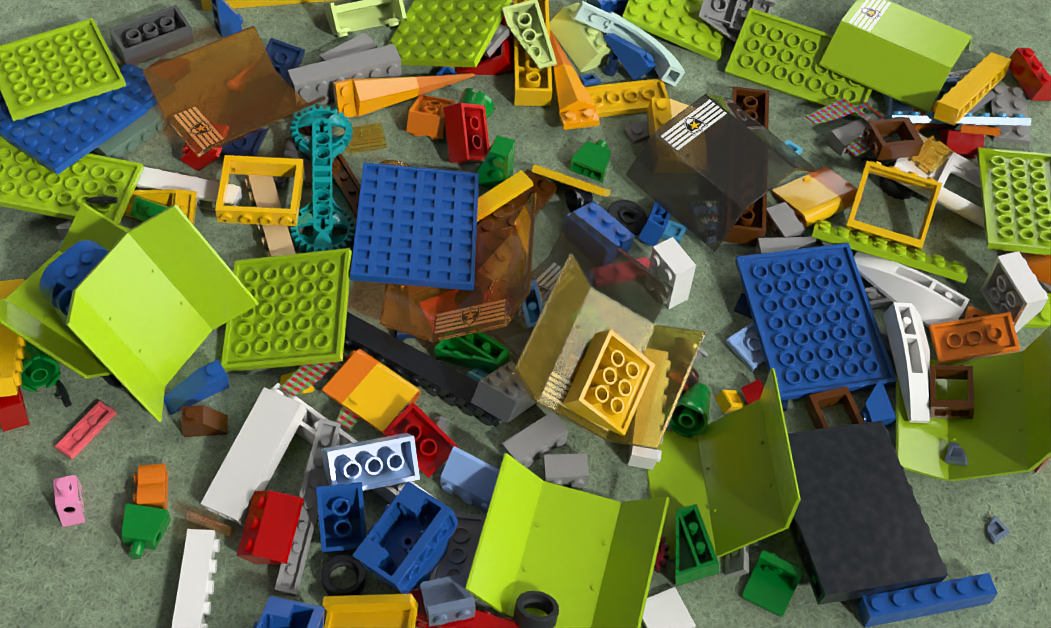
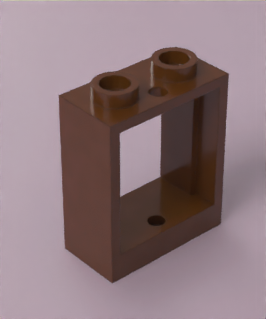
M909 117L868 121L863 131V137L877 160L918 156L924 143ZM898 133L902 141L885 143L881 135Z
M963 364L930 365V418L973 419V366ZM936 379L967 380L968 401L936 400Z
M847 386L808 396L805 408L815 429L829 428L821 409L839 404L844 405L853 425L864 423Z

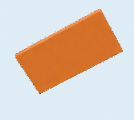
M961 124L960 132L1000 136L1001 131L998 126Z
M1011 312L929 325L938 364L1020 351Z

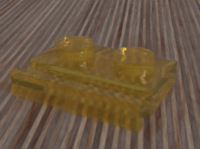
M381 123L352 127V141H349L348 146L350 154L387 148Z
M932 135L923 143L919 155L909 157L908 160H912L916 167L930 176L952 156L953 151L942 142H937Z

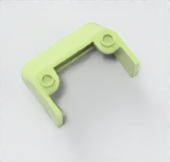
M362 0L334 6L333 2L325 8L332 33L337 35L338 38L348 36V32L387 24L389 27L398 26L400 21L407 18L403 0Z

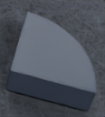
M950 442L944 459L945 462L967 466L968 459L965 451L957 443Z
M996 516L988 523L987 535L992 544H995L1010 533Z

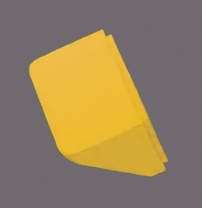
M721 390L715 397L723 414L745 407L737 390Z

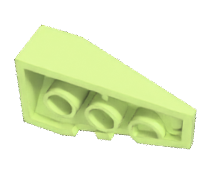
M529 0L503 7L502 10L507 26L537 67L543 69L557 65L538 0Z

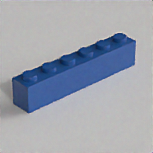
M990 573L864 596L859 602L857 609L864 628L990 604L998 592Z

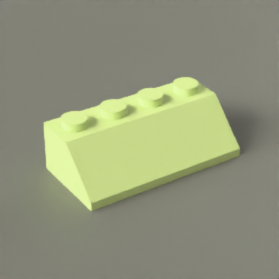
M578 2L563 7L549 23L550 30L553 32L558 43L581 73L604 65L607 62L608 56L613 54V50L604 39V35L600 30L574 19L573 15L580 5Z

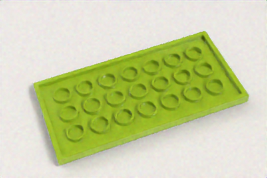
M750 8L725 69V74L821 107H825L842 98L857 107L868 102L872 91L871 88L819 66L833 35ZM855 112L848 115L856 119H861V117Z
M0 137V206L74 220L81 204L85 203L119 224L144 167L142 163L88 153L56 175ZM98 196L117 197L118 202L101 207L100 204L87 203L86 199Z
M978 148L977 161L987 249L1051 255V154Z

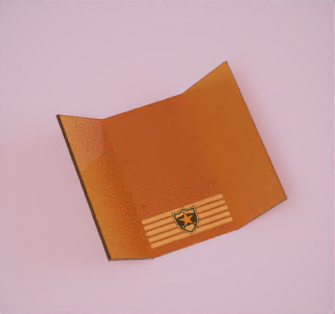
M255 26L142 70L165 119L199 158L306 112L325 100L323 96L307 103L276 72Z
M536 192L532 193L511 227L476 235L474 291L386 283L380 325L431 342L507 326L530 293Z

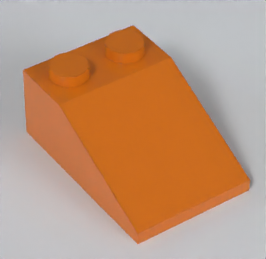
M420 95L408 112L406 132L414 136H429L434 140L443 139L446 134L444 107L455 105L456 101Z

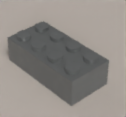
M177 5L109 29L112 45L125 65H136L194 43L192 28Z
M516 357L481 379L471 402L508 423L542 399L543 395L541 394L546 392L544 388L548 387L546 384L550 382L548 379L549 377L552 378V376L546 374L543 369L530 365L527 360Z

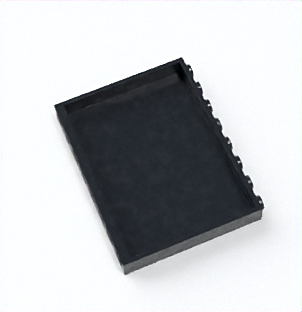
M882 421L787 433L801 499L789 529L818 605L938 583L948 576L947 567L942 562L938 546L933 541L929 525L924 520L921 507L913 494V488L906 478L904 467L900 464L897 451L893 447L889 438V432L885 429Z

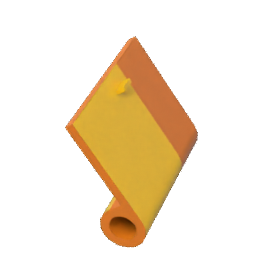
M825 166L773 189L772 194L795 210V216L804 225V228L815 224V222H820V220L827 219L851 208L857 188Z
M362 349L352 351L348 361L322 389L323 393L381 433L399 416L406 406H409L412 402L415 403L421 394L419 388Z

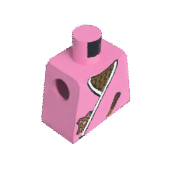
M77 475L55 478L53 480L55 505L62 526L85 523L82 485ZM67 507H74L75 510L72 512H68L69 510Z

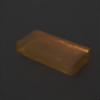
M191 511L188 512L186 520L192 524L208 530H215L216 533L232 538L235 532L228 525Z

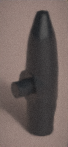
M98 196L88 198L86 202L100 204L101 207H105L107 204L117 203L118 198Z
M58 380L57 390L59 394L55 395L56 399L61 398L64 406L69 407L72 405L70 396L64 384Z

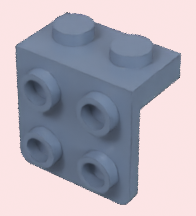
M458 574L424 581L420 584L429 627L475 617L476 605L474 597H470V593L465 590L467 584L465 575Z

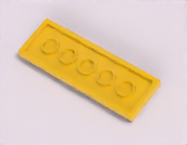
M660 78L585 87L596 106L595 109L599 118L647 112L651 98H669L664 82Z

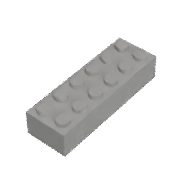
M391 44L288 70L290 95L297 110L310 108L318 104L324 105L335 100L333 82L353 78L401 77V58L395 45Z

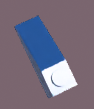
M211 0L214 25L222 38L242 31L241 24H243L241 15L237 14L225 0Z
M614 33L603 36L633 80L642 78L656 66L652 55Z
M658 197L656 198L638 236L642 243L648 246L657 245L667 227L673 205Z
M217 359L198 368L164 396V403L171 415L181 411L182 406H191L230 387L227 373Z

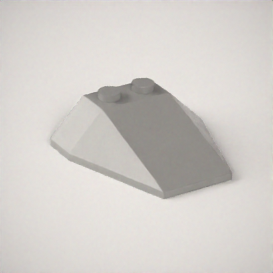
M703 0L698 17L736 43L749 9L753 8L771 14L777 0Z

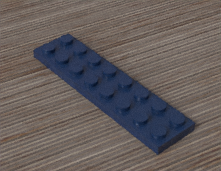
M270 38L227 125L230 128L225 140L227 144L223 145L220 156H257L288 91V70L299 67L305 55L304 49Z

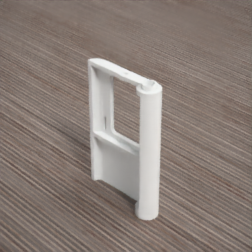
M919 134L924 142L919 155L898 158L894 166L900 168V171L906 173L908 171L919 174V177H932L933 180L942 183L936 203L985 228L983 208L943 187L949 174L953 173L980 188L978 164ZM898 182L924 197L930 198L931 191Z

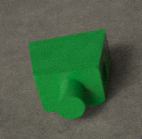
M598 140L596 144L589 141L585 142L572 157L570 171L603 183L611 150L607 148V142L604 140Z
M126 503L121 537L124 545L130 546L129 557L141 559L144 549L156 550L171 521L168 510Z

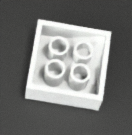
M1019 251L998 256L980 290L994 314L1011 312L1016 333L1043 309L1048 300L1046 291L1042 289L1037 281V277L1032 273Z

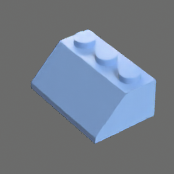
M454 446L441 474L440 486L446 493L450 495L454 493L460 496L463 502L469 505L473 503L480 507L482 512L487 514L500 470Z

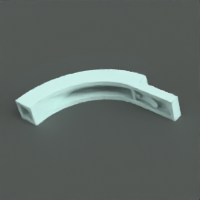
M581 1L573 15L574 19L606 34L614 33L647 51L654 58L653 62L656 64L654 70L660 79L676 87L685 71L677 59L661 43L613 12L608 13Z

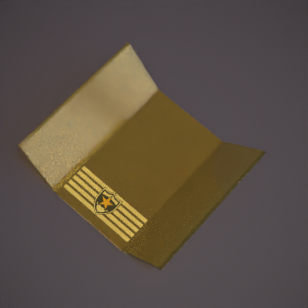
M570 253L514 369L535 401L606 441L657 450L706 332L655 325L592 288L573 254ZM609 329L655 364L624 436L579 416L563 404L595 333Z

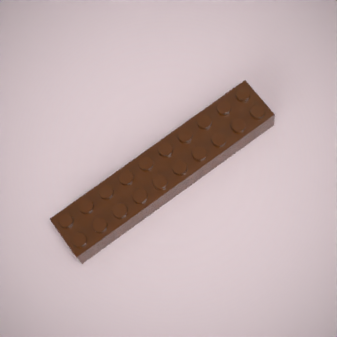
M734 86L732 89L729 103L725 192L727 210L723 242L756 245L758 238L765 237L769 90Z

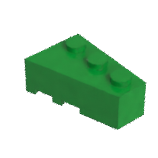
M694 504L677 509L676 586L719 574V561L698 505Z

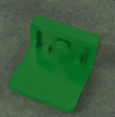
M762 550L742 593V598L781 617L787 609L804 570L793 562H787L772 552Z

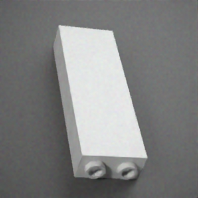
M263 388L200 503L205 509L245 527L254 491L265 490L307 411L302 404V400L295 396L288 398L276 388H272V390Z

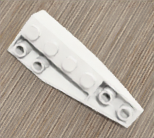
M857 252L854 256L859 274L893 303L913 304L921 315L923 325L927 327L931 324L958 320L970 300L939 281L897 262Z
M894 302L883 314L908 420L913 423H929L930 349L922 318L913 304Z

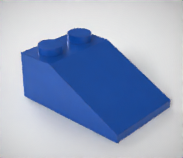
M362 482L316 486L322 552L358 549L367 537Z

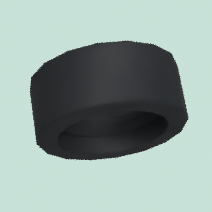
M335 556L328 560L323 567L321 574L322 584L328 596L359 595L365 585L364 567L353 556ZM346 566L354 569L357 574V580L351 587L341 589L331 584L330 576L336 568Z
M527 591L520 594L517 598L513 618L520 628H554L559 614V605L552 596L544 592ZM524 609H540L547 614V616H534Z

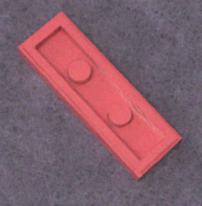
M99 401L55 445V449L72 460L117 414L116 411Z

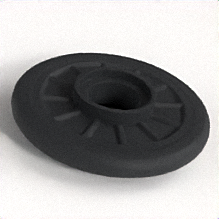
M617 200L607 210L612 217L635 236L640 234L647 219L642 207L630 200ZM622 215H629L632 220L626 221Z

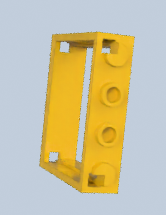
M225 155L215 208L217 222L297 226L304 178L303 159ZM229 175L295 177L290 209L224 206Z
M867 161L864 165L845 227L849 228L851 232H864L874 239L877 237L888 240L887 243L894 245L895 243L906 245L907 249L921 250L942 183L933 180L932 177H919V174L908 171L906 173L900 171V168L895 166H882V163L878 161ZM869 173L931 191L917 239L854 220Z

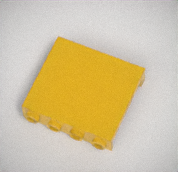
M412 594L324 596L322 603L323 607L327 610L324 628H415L418 603Z

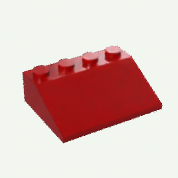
M504 16L500 24L507 26ZM512 31L490 57L485 55L481 57L477 67H456V73L501 75L514 70Z

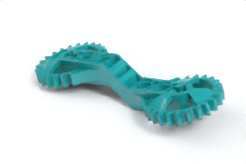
M322 105L319 109L313 106L311 111L305 108V113L300 111L299 116H294V121L291 122V140H294L295 146L299 145V150L306 154L312 162V199L306 207L299 210L297 226H291V240L295 241V247L300 246V252L306 250V253L345 249L351 247V241H354V221H351L350 215L346 216V211L339 207L332 197V162L338 154L345 151V146H349V141H352V122H348L349 117H344L343 112L338 114L337 109L331 111L330 106L327 109H323ZM304 126H312V136L302 135L298 132V129ZM331 126L343 128L345 134L332 136ZM305 226H313V236L299 234L298 230ZM333 226L346 228L347 234L333 236Z

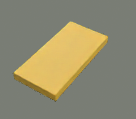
M533 165L531 170L536 174L603 197H608L611 192L609 189L543 166Z

